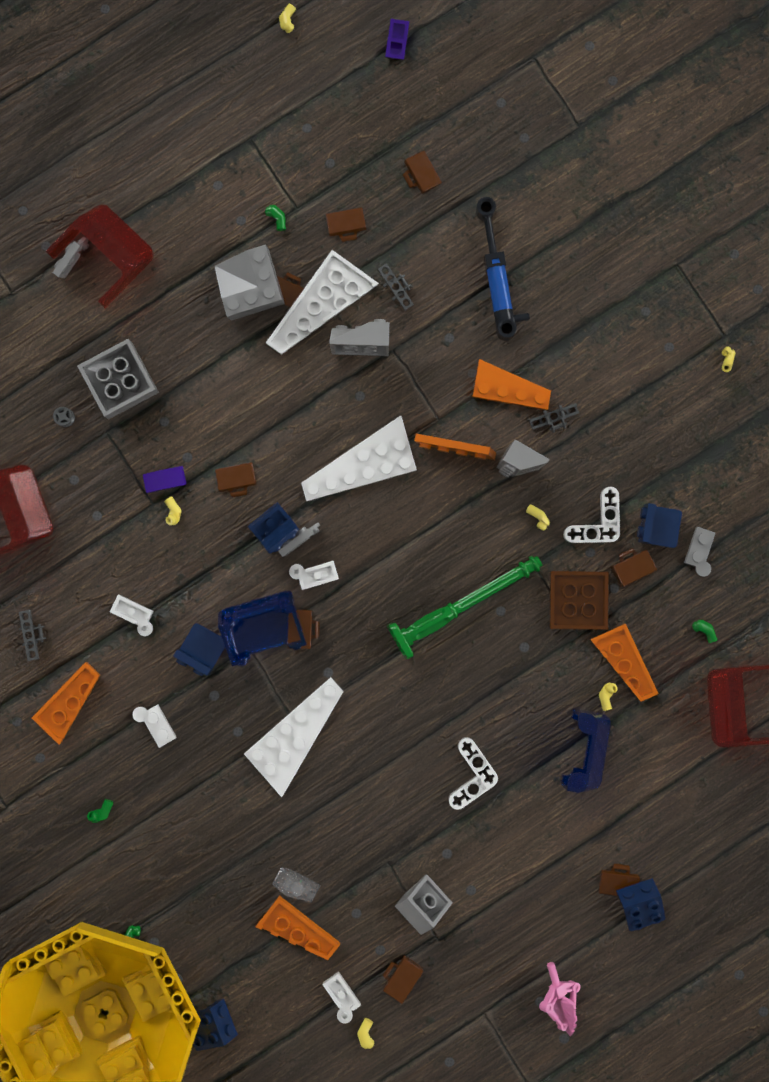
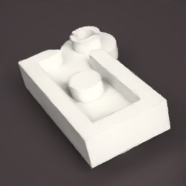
M334 561L304 569L299 564H294L289 570V574L293 579H299L302 590L339 579Z
M118 595L110 612L131 623L137 624V630L140 635H150L153 631V625L149 620L154 611Z
M159 705L149 710L145 707L134 709V720L145 722L159 748L177 738Z
M338 971L324 981L322 985L338 1008H340L337 1013L338 1020L341 1023H348L352 1020V1010L354 1011L361 1006V1003Z

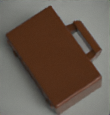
M425 151L405 159L404 163L408 170L403 174V177L410 188L418 186L423 194L442 184ZM409 173H411L416 183L413 184L408 175Z
M362 207L325 214L329 236L339 235L342 242L357 240V232L366 230ZM354 232V235L343 237V234Z
M288 272L284 278L279 276L277 278L284 298V305L291 308L304 288L300 287L302 279ZM290 277L298 281L297 285L288 281L287 278Z
M252 462L215 469L219 492L229 490L232 498L247 495V487L257 485ZM244 488V491L233 492V489Z
M631 548L618 554L620 562L611 566L620 587L630 585V583L657 570L647 549L637 554ZM632 552V557L626 560L623 559V556Z
M290 609L288 611V648L311 649V639L319 637V621L312 620V610ZM312 624H316L315 635H311Z
M614 863L611 871L601 870L598 893L617 896L616 890L639 883L640 876L630 874L629 865ZM615 869H621V870H627V871H626V873L615 872Z
M405 955L399 964L391 962L383 974L387 980L383 991L403 1004L421 977L423 967ZM396 967L392 975L389 977L388 974L390 973L392 968Z

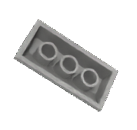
M514 440L505 451L496 468L500 469L499 473L505 477H514L537 471L546 465L550 459Z

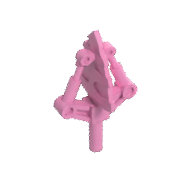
M549 962L547 967L552 984L549 986V990L544 1000L540 1003L539 1008L541 1011L546 1012L553 1021H556L559 1030L566 1031L571 1036L577 1026L575 1024L577 1021L575 1009L576 996L580 990V984L571 980L559 981L555 963ZM567 992H570V999L565 997Z

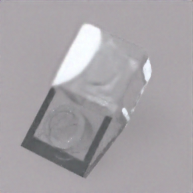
M281 867L272 883L285 896L310 903L320 887L318 883L298 872Z

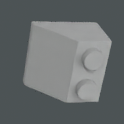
M426 874L402 896L395 907L422 935L436 926L453 902Z

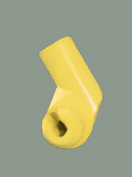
M290 3L279 17L280 27L286 33H290L294 29L290 17L296 11V8Z
M729 346L725 347L722 351V355L725 356L722 365L724 372L731 371L736 354L734 349H731Z
M171 496L164 501L170 509L169 515L166 517V523L168 525H176L180 520L182 511Z
M531 504L528 506L526 513L539 520L537 523L539 529L546 530L547 526L550 525V521L545 512Z
M614 683L605 684L599 692L603 711L612 709L610 697L613 693L617 692V685Z
M368 1018L364 1019L357 1033L360 1045L364 1049H371L374 1046V1040L370 1038L368 1033L373 1021Z

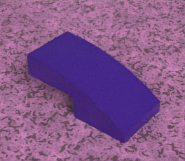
M390 20L386 58L404 60L409 21Z
M183 466L143 474L146 493L187 485Z

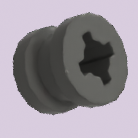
M59 407L54 411L53 419L56 424L62 427H70L75 422V414L66 407Z

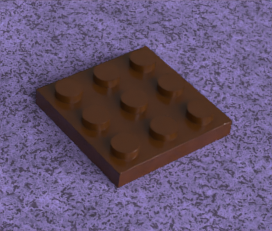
M550 571L549 629L608 630L609 572Z

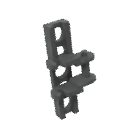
M387 263L378 268L379 273L386 282L383 287L386 288L388 285L395 295L392 300L395 301L397 298L405 311L414 306L405 292L406 290L409 291L412 286L411 284L408 285L404 279L405 274H400L396 278ZM386 268L389 273L384 274L382 269ZM392 276V279L388 281L387 277ZM400 280H401V282L403 283V285L405 286L404 288H403V287L401 286V284L399 283ZM397 283L400 287L398 290H394L392 285ZM407 299L409 305L405 306L403 300Z
M574 403L562 407L560 404L558 405L559 409L548 413L544 410L543 415L529 419L531 428L536 429L548 424L551 427L549 430H552L553 433L561 427L566 429L567 422H564V419L579 413L577 404ZM574 407L575 412L569 413L568 409ZM552 413L557 414V418L555 420H552L550 417ZM544 417H545V420H546L545 423H543L542 420H541V419L544 418ZM539 420V425L534 426L532 422ZM561 420L560 424L553 425V422Z
M31 610L20 611L21 627L19 630H22L24 643L22 646H25L27 660L39 659L38 640L44 642V639H47L43 637L42 628L44 626L38 624V627H35L33 625ZM23 613L28 614L27 620H24ZM35 629H38V633H39V638H38V639H35V636H34V630H35ZM27 632L32 633L31 639L25 637ZM30 651L35 652L34 658H31Z

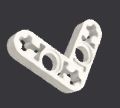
M607 487L601 492V525L569 526L563 533L564 539L567 542L604 543L614 542L619 538V492L616 488ZM608 490L611 491V494L615 495L611 498V504L615 503V507H605V504H609L608 497H605ZM612 509L615 512L613 520H608L605 517L606 510ZM580 528H583L582 536L584 540H580L581 536H575L574 540H572L571 536H568L567 533L571 532V529L574 532H581ZM590 528L594 529L597 533L594 539H589L586 536V532ZM599 528H602V532H608L609 528H611L615 535L612 536V539L608 535H603V540H600L601 532Z
M464 737L459 741L458 749L476 776L450 794V806L456 810L464 808L495 786L498 781V776L475 742L468 737ZM465 741L466 743H472V745H470V748L473 751V753L475 750L478 751V753L473 754L469 759L467 758V756H469L470 753L466 749L462 750V748L464 747L463 742ZM475 757L483 759L481 767L473 766L472 761ZM485 769L489 775H494L492 777L493 781L491 783L489 781L485 782L486 777L483 772L480 775L478 772ZM476 784L479 787L478 792L470 794L468 792L469 785ZM464 789L469 799L466 800V797H463L460 805L457 803L453 804V797H461L463 795L461 791Z

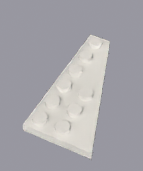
M332 250L269 337L266 344L282 355L375 288L379 283Z
M399 416L304 480L301 484L306 501L417 471L402 416Z
M331 677L244 753L281 797L284 795L343 693V690Z

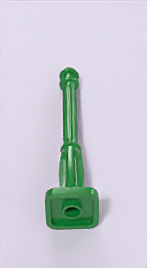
M529 556V560L525 563L519 562L518 567L453 604L448 603L447 606L423 616L406 629H400L393 622L388 624L387 628L404 658L408 660L414 656L410 648L414 641L436 632L451 620L457 618L461 612L524 576L529 578L531 572H539L540 567L543 566L539 557Z

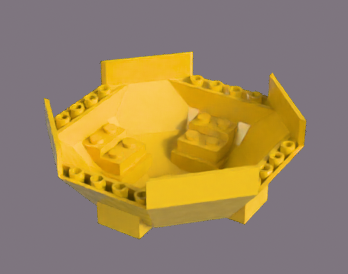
M80 922L10 959L3 966L0 974V1078L2 1082H182L201 1020L165 949ZM102 1008L104 1011L108 1010L109 1013L107 1015L102 1014Z

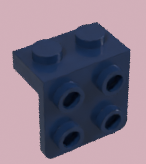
M278 502L248 526L269 554L278 551L282 544L294 538L299 530Z
M645 504L640 512L642 521L637 531L638 542L675 548L678 543L682 512L680 510L657 507L656 504Z
M196 623L191 628L181 648L176 650L173 657L177 658L176 662L184 667L189 665L194 668L193 672L202 677L204 674L207 676L211 673L226 647L227 640Z
M653 878L616 890L624 909L629 931L640 930L643 927L665 920L661 894Z
M224 999L217 1000L206 1009L196 1011L201 1020L193 1044L197 1051L225 1046L238 1035Z

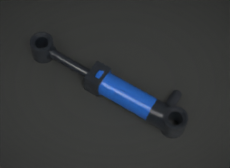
M483 197L477 203L476 215L484 221L490 253L485 254L484 264L489 281L497 328L496 334L499 339L508 341L516 333V322L528 321L530 316L529 313L513 315L505 268L504 251L497 252L491 220L495 213L496 204L492 198ZM486 205L489 206L491 210L489 212H483L481 210V207ZM503 326H509L511 328V333L505 334L502 332L501 328Z

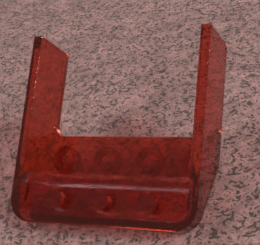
M101 204L80 215L46 252L55 259L80 232L122 271L121 278L98 301L106 308L152 261L154 252L107 205Z
M26 465L1 469L0 509L11 536V542L6 546L0 547V555L46 538L53 532V524L33 470Z
M769 664L717 668L708 673L707 687L712 741L717 746L734 747L769 744V737L749 738L747 735L742 677L744 671L769 669Z

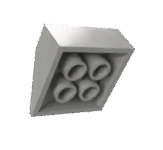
M266 244L244 251L215 265L222 302L226 315L231 321L285 304L271 254Z
M374 319V322L356 326L355 329H347V326L344 325L332 328L330 336L331 353L336 355L389 356L390 322H386L384 319Z
M129 339L77 365L103 416L107 419H111L159 393L135 346Z

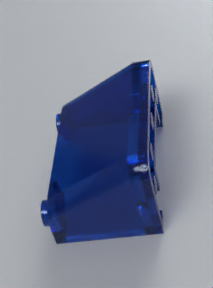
M283 591L221 610L218 614V628L232 667L247 664L251 654L287 644L289 648L298 650L301 646L307 645L291 591ZM292 613L301 640L288 644V615Z
M573 708L572 718L578 721L579 729L583 733L588 734L583 768L573 767V771L570 774L562 775L561 785L567 791L580 793L598 789L601 785L611 721L605 714Z

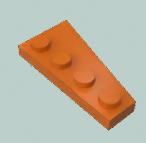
M479 359L473 398L548 410L550 390Z
M422 434L415 435L414 441L420 444L419 447L430 449L435 447L441 452L449 453V451H453L458 455H472L483 460H495L496 452L491 447Z
M626 623L590 639L640 701L658 694Z
M85 662L32 719L60 745L101 675L88 662Z
M280 895L255 926L258 929L271 932L270 934L276 937L280 936L289 940V943L293 945H300L305 950L326 960H329L340 946L338 940Z

